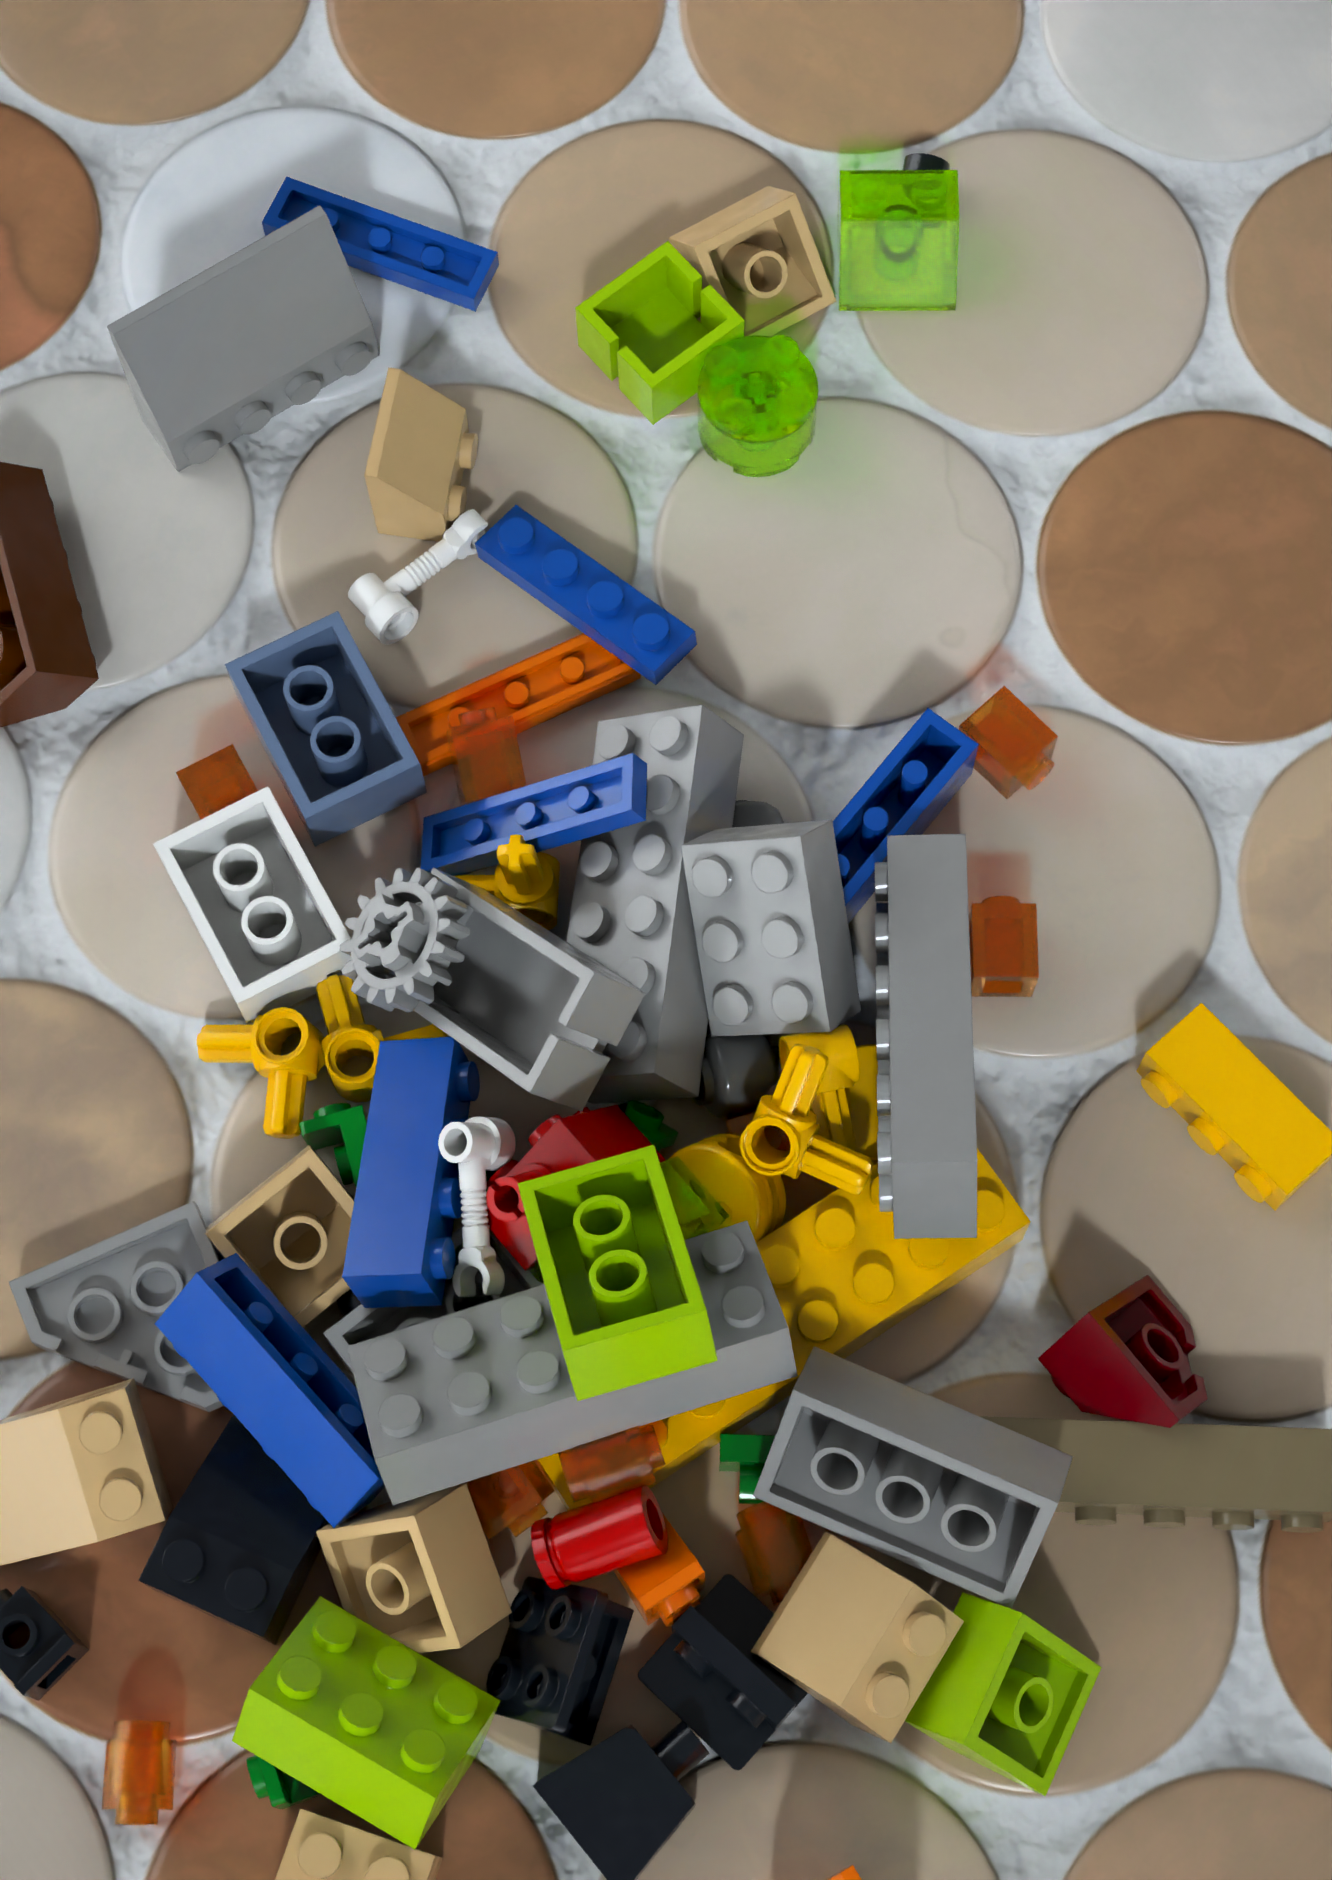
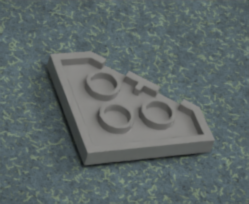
M194 1201L9 1281L31 1342L41 1349L125 1381L134 1378L136 1385L207 1412L224 1406L216 1393L188 1361L176 1352L173 1344L155 1325V1322L197 1272L220 1261L214 1244L205 1234L207 1227Z

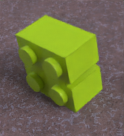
M669 241L662 244L575 307L578 346L611 381L617 377L619 378L620 391L652 425L744 358L745 320L710 284L702 290V275ZM700 316H701V323L697 320V318H699Z

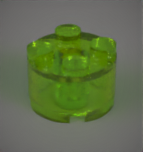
M762 335L745 336L712 348L704 359V365L700 371L697 384L699 438L703 448L716 462L718 458L732 466L735 473L747 477H766L784 472L799 461L800 455L813 440L816 429L818 381L812 364L800 351L797 342L785 335L773 337Z

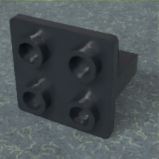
M726 1574L701 1601V1605L695 1609L690 1605L672 1625L671 1636L639 1670L638 1678L733 1770L739 1771L749 1762L808 1693L751 1652L774 1613L733 1575Z
M528 1576L524 1580L521 1591L516 1595L511 1604L512 1613L509 1614L510 1625L499 1658L493 1663L487 1676V1693L500 1700L495 1715L520 1721L574 1742L591 1746L634 1610L608 1600L607 1593L594 1588L570 1584L555 1590L551 1589L544 1579Z

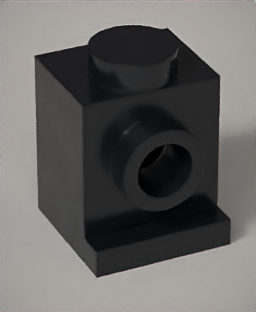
M21 1586L12 1594L6 1588L0 1591V1669L15 1684V1688L23 1696L39 1701L89 1649L35 1592ZM22 1623H26L30 1629V1638L23 1647L13 1649L9 1643V1636Z

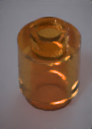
M653 1424L640 1429L638 1426L558 1453L574 1503L587 1498H591L592 1503H596L643 1485L655 1484L657 1482L653 1469L666 1465Z
M761 1502L736 1514L740 1530L735 1532V1536L756 1597L770 1595L773 1605L777 1606L784 1599L813 1552L801 1517L769 1503Z
M140 1720L114 1722L113 1739L106 1740L101 1810L116 1811L115 1825H158L159 1811L173 1810L177 1741L170 1740L171 1722Z

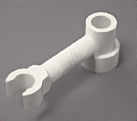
M470 509L461 514L452 526L444 532L442 540L385 582L375 573H367L359 577L352 584L348 592V598L364 614L366 627L382 644L390 645L400 641L416 625L419 612L406 598L407 595L454 560H462L469 555L477 553L475 543L486 533L484 529L488 526V523L475 509Z
M476 1116L465 1122H451L442 1129L438 1140L441 1155L449 1162L458 1163L460 1197L462 1198L460 1203L462 1204L461 1211H463L461 1214L463 1218L461 1221L463 1224V1249L458 1254L459 1264L456 1266L452 1278L453 1288L458 1297H474L476 1295L475 1275L478 1270L482 1274V1288L485 1295L501 1294L505 1284L503 1269L496 1260L495 1250L490 1246V1231L487 1224L489 1222L487 1218L488 1205L486 1204L487 1192L485 1191L487 1189L486 1171H497L511 1161L516 1147L515 1135L510 1125L500 1118Z

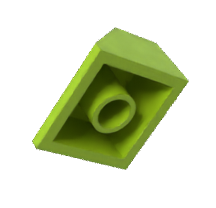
M962 1592L953 1613L964 1622L915 1702L905 1722L943 1746L1038 1794L1046 1796L1102 1667L1024 1613Z

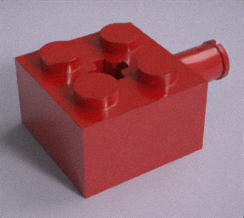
M618 1105L592 1111L585 1107L583 1111H577L572 1116L563 1118L559 1114L551 1116L530 1135L528 1142L533 1147L519 1162L517 1160L508 1162L487 1181L486 1204L488 1205L487 1218L489 1222L487 1224L489 1229L525 1271L538 1267L539 1262L517 1183L651 1146L652 1144ZM656 1150L662 1168L665 1165L666 1160Z

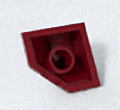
M1146 1275L1089 1311L1038 1358L1051 1374V1379L1056 1388L1063 1395L1070 1398L1081 1412L1171 1428L1208 1399L1204 1379L1199 1375H1192L1188 1359V1353L1196 1347L1192 1326L1149 1275Z

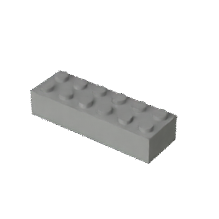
M704 705L598 721L592 765L630 753H634L647 763L646 821L581 840L567 943L646 994L618 1046L607 1043L602 1053L611 1059L587 1101L591 1104L698 1097L708 1012L681 845L714 829L732 828L744 734Z
M966 834L887 836V862H875V901H888V903H876L875 942L876 953H878L876 965V1048L878 1060L877 1159L880 1212H893L894 1239L977 1238V1133Z
M748 1221L685 1240L707 1310L718 1361L577 1401L544 1284L347 1346L374 1460L392 1505H397L798 1376L789 1327Z

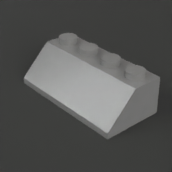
M814 1346L793 1388L753 1497L1012 1609L1058 1506L1073 1456Z

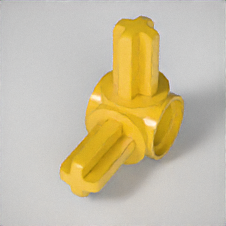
M510 835L509 844L498 846L496 854L500 865L496 867L495 875L455 876L485 889L547 930L553 929L557 925L560 862L550 854L536 853L534 845L526 844L523 835Z
M336 974L319 982L316 988L328 1035L321 1041L325 1064L332 1084L339 1095L345 1100L355 1103L368 1102L371 1100L380 1041L449 1036L432 1024L383 1038L381 1029L377 1030L374 1025L365 1024L358 995L351 991L354 983L353 979ZM364 1055L373 1060L372 1067L360 1076H348L341 1072L343 1064L353 1056Z
M287 1007L275 1008L264 1015L257 1016L253 1025L203 1026L201 1032L197 1035L196 1044L200 1060L206 1063H253L257 1072L261 1076L268 1078L263 1124L265 1134L280 1139H292L300 1136L299 1123L303 1121L307 1082L315 1080L317 1073L325 1064L321 1041L325 1038L323 1033L295 1009ZM301 1032V1040L297 1048L291 1053L281 1056L282 1044L287 1037Z
M843 1024L831 1032L796 1033L781 1036L779 1039V1057L782 1070L789 1052L795 1044L812 1046L828 1057V1066L810 1110L817 1116L816 1123L820 1124L818 1135L855 1151L856 1142L845 1088L854 1087V1083H857L859 1080L860 1072L858 1052L848 1025Z
M795 1044L789 1052L773 1095L761 1096L752 1121L741 1134L740 1149L742 1157L747 1165L759 1174L767 1176L784 1174L797 1179L801 1172H805L851 1194H860L871 1175L873 1161L870 1157L818 1135L820 1124L816 1123L817 1116L810 1110L828 1066V1057L812 1046ZM772 1125L785 1131L789 1137L790 1150L781 1151L772 1147L766 1140L765 1126Z

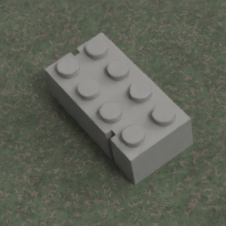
M433 867L431 874L455 886L458 891L454 899L467 905V912L457 920V923L469 928L470 935L463 940L457 941L456 950L462 952L465 958L463 962H451L448 966L447 971L452 978V983L446 986L437 982L433 986L434 1001L428 1004L416 999L414 1011L529 1093L583 1111L611 1059L602 1053L607 1043L618 1046L646 993L485 889ZM417 902L414 904L420 906L421 904H423V902ZM389 973L388 975H386V978H387V979H388V978L396 977L395 975H393V974H391V973Z

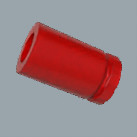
M643 1485L556 1514L553 1519L547 1517L535 1521L531 1526V1543L535 1561L543 1579L551 1589L556 1590L569 1586L571 1581L581 1582L666 1554L668 1551V1534L657 1499L649 1487Z

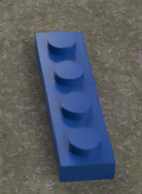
M287 176L262 221L266 236L320 205L327 214L348 266L475 312L499 267L498 252Z
M517 505L509 510L475 543L478 558L655 685L697 645L696 633L692 628Z
M630 753L424 817L420 869L431 873L434 867L452 876H460L499 864L496 854L499 845L509 844L510 835H523L525 843L534 845L536 853L646 821L647 763L634 753Z

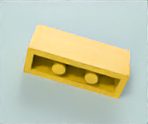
M1202 1003L1195 1007L1145 1053L1136 1071L1142 1077L1141 1085L1145 1092L1161 1107L1167 1109L1171 1106L1189 1124L1187 1131L1193 1141L1210 1155L1218 1153L1236 1171L1234 1173L1235 1181L1244 1193L1258 1203L1265 1201L1276 1211L1332 1158V1131Z

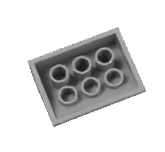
M320 205L107 326L142 421L178 472L192 464L206 462L218 452L219 448L243 434H253L261 430L272 417L293 405H302L311 401L322 388L345 375L351 376L359 373L367 367L372 359L379 356L372 321L327 214Z

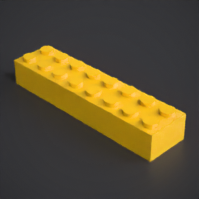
M977 1148V1238L894 1239L893 1212H880L879 1174L877 1163L873 1166L868 1182L860 1194H851L839 1188L756 1243L789 1327L798 1376L535 1461L567 1511L643 1485L651 1489L720 1443V1434L735 1433L790 1396L814 1346L843 1359L847 1358L1022 1241L1031 1221Z

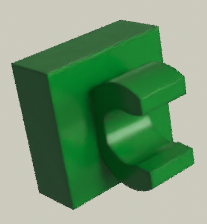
M720 1434L719 1471L740 1472L739 1504L766 1505V1502L753 1497L775 1435Z

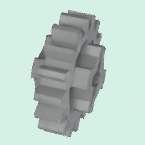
M398 868L395 870L393 883L381 877L375 880L376 895L372 899L363 895L358 897L359 907L363 911L359 918L352 917L346 919L345 925L353 930L352 939L340 944V951L350 955L352 959L345 964L341 971L344 976L355 980L351 991L367 999L368 1003L390 1012L394 1008H398L408 1013L413 1012L416 999L428 1004L434 1001L433 986L437 982L446 986L452 983V978L447 968L451 962L460 963L464 961L465 955L456 950L457 941L463 940L470 935V929L457 923V920L467 912L468 908L466 904L454 899L458 891L455 886L420 868H416L414 873ZM423 902V904H421L420 906H417L414 903ZM389 973H391V974L395 975L396 977L388 978V979H387V978H386V975H388Z

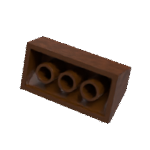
M0 462V727L66 709L93 685L99 677L96 669V660L91 651L82 617V608L75 592L68 566L67 553L63 547L54 514L53 501L48 492L43 469Z

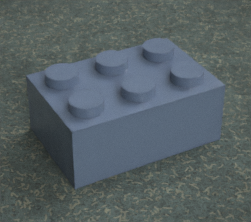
M338 611L225 664L236 695L315 847L427 793L420 762Z

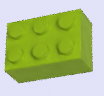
M654 1145L517 1183L577 1401L718 1361L705 1303Z
M320 1596L250 1686L232 1741L415 1850L480 1752L500 1700Z

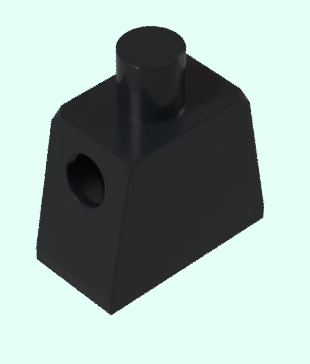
M683 1720L652 1747L647 1744L631 1724L544 1776L533 1787L607 1880H637L696 1806L694 1800L678 1781L710 1753Z

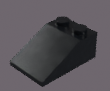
M233 1414L170 1514L138 1581L159 1593L276 1645L321 1549L316 1531L330 1523L319 1511L310 1505L302 1491L280 1466L264 1452L259 1442Z

